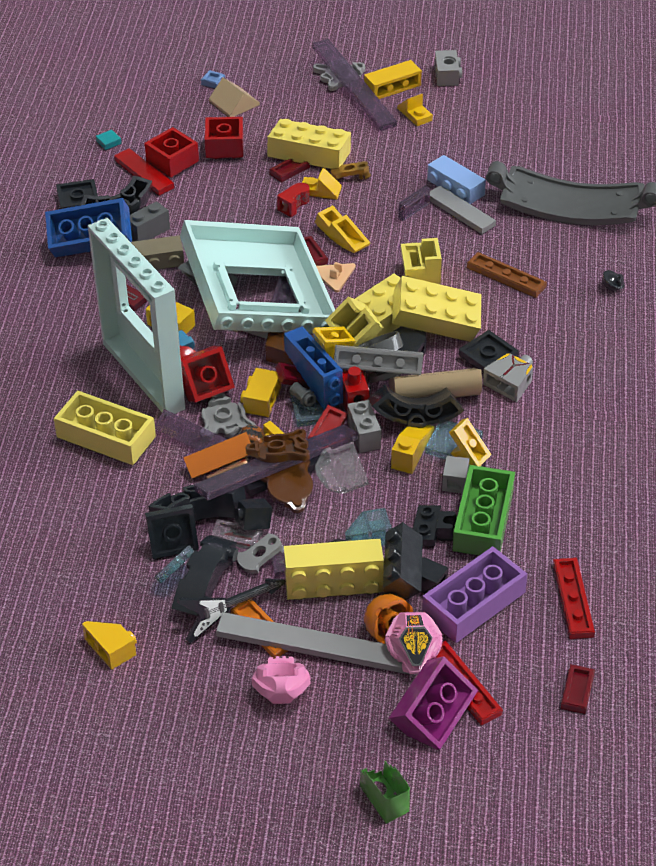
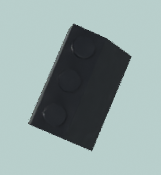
M404 522L389 529L385 534L383 595L393 594L408 600L421 592L423 536Z

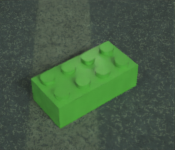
M469 465L454 529L453 551L481 555L493 546L501 552L514 491L515 472Z

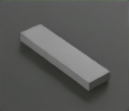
M438 186L426 195L427 200L481 234L496 226V220L442 186Z
M335 345L334 361L342 369H349L355 366L365 371L421 375L423 352Z

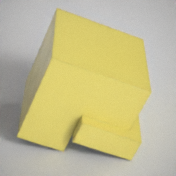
M438 238L421 239V243L401 244L400 250L405 276L441 284L442 258Z
M347 297L325 320L329 327H345L356 340L353 345L354 347L373 339L384 328L366 304L351 297Z

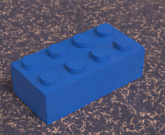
M123 198L45 212L48 249L55 258L90 252L88 225L108 218L132 242L129 207Z

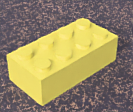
M280 119L268 135V157L283 160L291 158L293 162L299 163L307 161L310 165L324 168H339L351 151V132L344 131L343 129H331L322 125L315 126L306 122L300 123L289 119Z
M392 274L355 298V300L366 304L384 327L375 337L393 332L400 327L399 325L392 324L394 288L400 280V277L396 274Z
M401 276L394 288L392 324L470 342L481 329V294Z
M78 390L54 417L57 438L131 465L135 464L156 437L154 417Z
M380 539L284 546L287 600L383 592L384 559Z

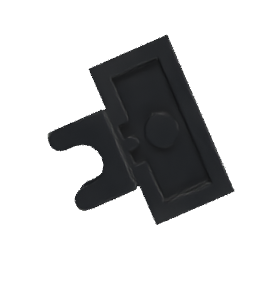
M418 505L413 530L423 536V546H435L437 537L440 541H453V528H455L457 515L454 511H442L441 505Z

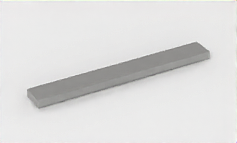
M222 612L216 630L217 637L263 646H273L274 648L278 647L288 651L409 674L403 672L402 662L394 659L390 652H388L386 644L225 612Z

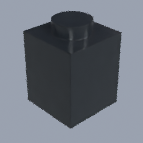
M265 498L238 499V506L234 510V518L243 530L270 529L272 506Z
M422 557L421 593L426 594L448 578V567Z

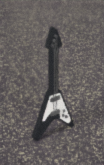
M282 578L265 579L264 584L229 598L177 599L178 604L197 612V619L188 633L186 641L192 643L221 618L222 612L227 613L231 607L267 592L273 594L286 581Z

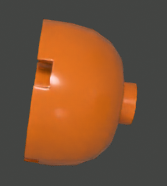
M379 595L368 604L365 610L364 623L366 630L375 640L386 644L385 635L394 618L399 613L413 612V607L406 600L396 595Z

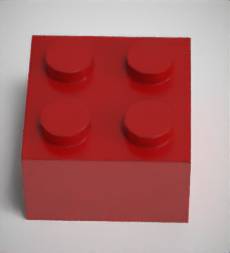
M205 117L206 158L243 157V117Z
M174 127L144 143L146 161L169 177H173L199 162L198 142Z
M211 346L181 357L183 388L188 401L198 402L235 388L222 346Z

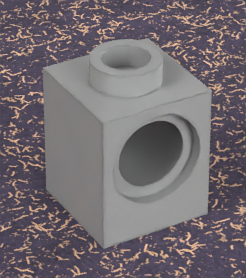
M446 457L442 491L463 493L469 469V458Z

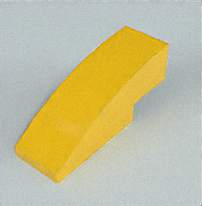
M333 205L317 213L315 224L341 247L356 253L370 245L369 240L347 215L342 217Z

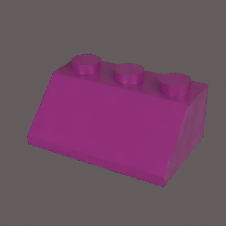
M444 656L427 660L389 716V719L405 735L436 750H440L478 692V689Z

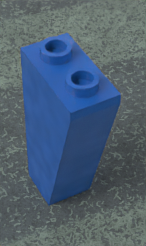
M303 326L284 333V349L310 390L315 393L321 407L325 410L327 405L334 407L343 403V370Z

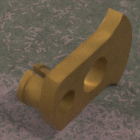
M367 161L341 164L339 168L331 169V175L336 180L341 177L358 174L359 179H364L363 175L365 179L371 176Z

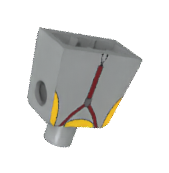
M512 354L502 356L484 368L483 385L517 402L532 381V358L528 355H523L521 358Z

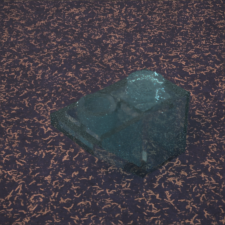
M380 508L361 512L345 532V541L380 539L381 546L385 545V534L392 528L386 509Z

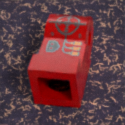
M301 182L296 183L278 194L277 210L290 217L296 215L297 208L307 204L310 200L309 185Z

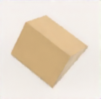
M222 77L209 98V102L228 117H234L260 105L258 100L224 77Z

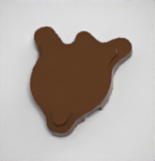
M297 429L284 434L267 435L263 437L264 442L259 444L258 441L247 444L245 447L247 455L268 463H281L289 460L307 461L310 459V452L307 450L309 444L305 439L306 431L304 429Z
M310 460L277 463V470H271L264 466H258L255 469V477L266 484L268 494L275 503L276 500L284 503L285 507L289 508L293 513H302L305 510L308 497L313 493V481L307 471L310 466Z

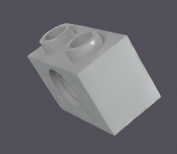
M435 51L434 66L437 86L459 85V78H462L461 58L457 57V51Z
M369 400L347 404V423L359 453L381 449V428Z

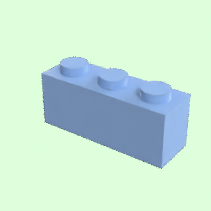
M445 155L428 164L427 180L436 186L444 187L467 203L472 204L485 195L486 179Z

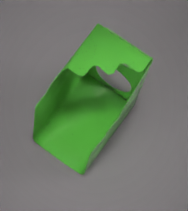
M384 761L383 775L382 771L375 773V770L367 772V768L360 771V787L386 824L409 812L410 787L395 766L393 769L391 764L389 766ZM374 782H382L386 785L387 791L384 795Z

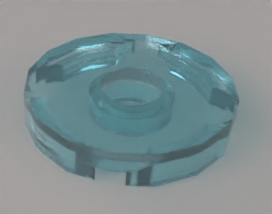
M190 545L187 546L154 578L162 584L191 557L194 551Z

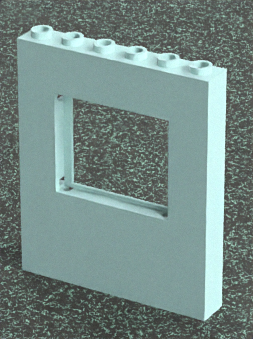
M108 218L88 225L103 345L167 418L185 409L175 290ZM126 278L150 303L152 331L129 307Z
M184 220L180 239L214 330L289 332L303 326L308 333H312L313 328L329 327L325 320L335 311V308L299 227ZM227 273L286 276L297 304L238 301Z

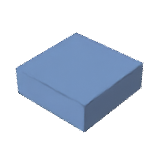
M209 70L201 79V85L216 88L222 77L225 78V74Z

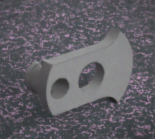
M268 533L248 550L238 552L237 560L244 571L258 574L259 568L273 556H280L279 552H284V546L276 535ZM266 550L262 556L255 557L257 551Z

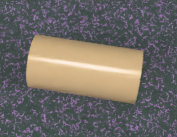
M474 368L397 376L389 379V388L392 391L410 398L428 397L442 391L446 387L455 398L480 395L482 392L481 369Z

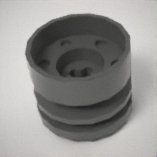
M396 331L370 339L357 347L399 350L403 346V342L399 332ZM365 371L366 373L373 372L367 377L370 383L386 381L400 375L399 373Z

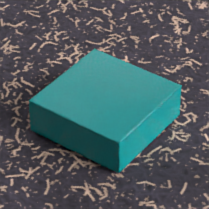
M112 129L96 136V141L105 150L122 144L121 138Z

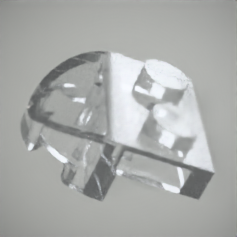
M353 442L335 449L328 447L321 452V456L315 465L318 479L327 489L335 493H347L369 484Z

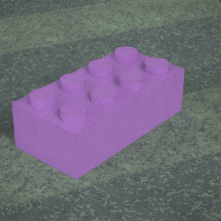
M492 546L424 594L422 612L428 614L437 627L457 643L526 592L527 573Z

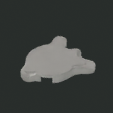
M345 60L335 61L330 64L316 63L313 65V71L321 74L320 80L328 83L330 91H336L339 87L349 86L358 82L361 75L365 72V64L352 62V65L345 64Z
M224 393L212 396L208 402L209 406L202 409V422L205 426L201 432V439L203 441L213 440L218 433H223L225 437L231 438L240 431L245 433V430L242 429L245 426L251 428L246 429L248 434L255 431L252 428H256V424L246 417L243 405L240 402L238 404L231 402V398L227 397Z

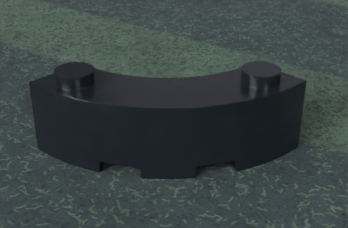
M133 176L130 183L120 190L119 194L112 197L109 195L90 196L84 194L81 205L123 198L129 207L131 215L142 209L151 196L152 180Z
M384 384L368 398L371 406L382 416L393 422L396 421L411 427H425L426 425L436 423L442 424L465 411L447 387L428 397L410 398L395 393Z
M215 481L216 485L201 487V483L182 487L183 492L173 496L167 493L148 506L149 512L192 504L195 521L212 517L234 518V510L238 506V499H246L244 483Z
M213 535L205 537L200 542L201 549L198 552L193 551L186 564L189 571L184 579L180 578L171 609L197 616V612L178 604L177 599L211 598L220 576L237 558V542Z

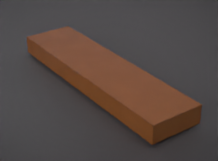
M479 252L467 262L468 269L534 298H537L547 286L546 281Z

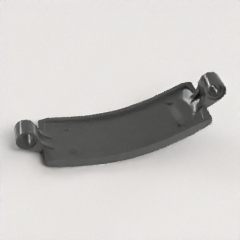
M500 161L492 162L486 174V180L489 184L503 190L500 198L502 204L523 213L555 222L576 225L630 223L636 221L638 210L656 206L655 182H649L646 185L638 182L619 184L578 183L546 176L520 166H512L508 173L505 164Z

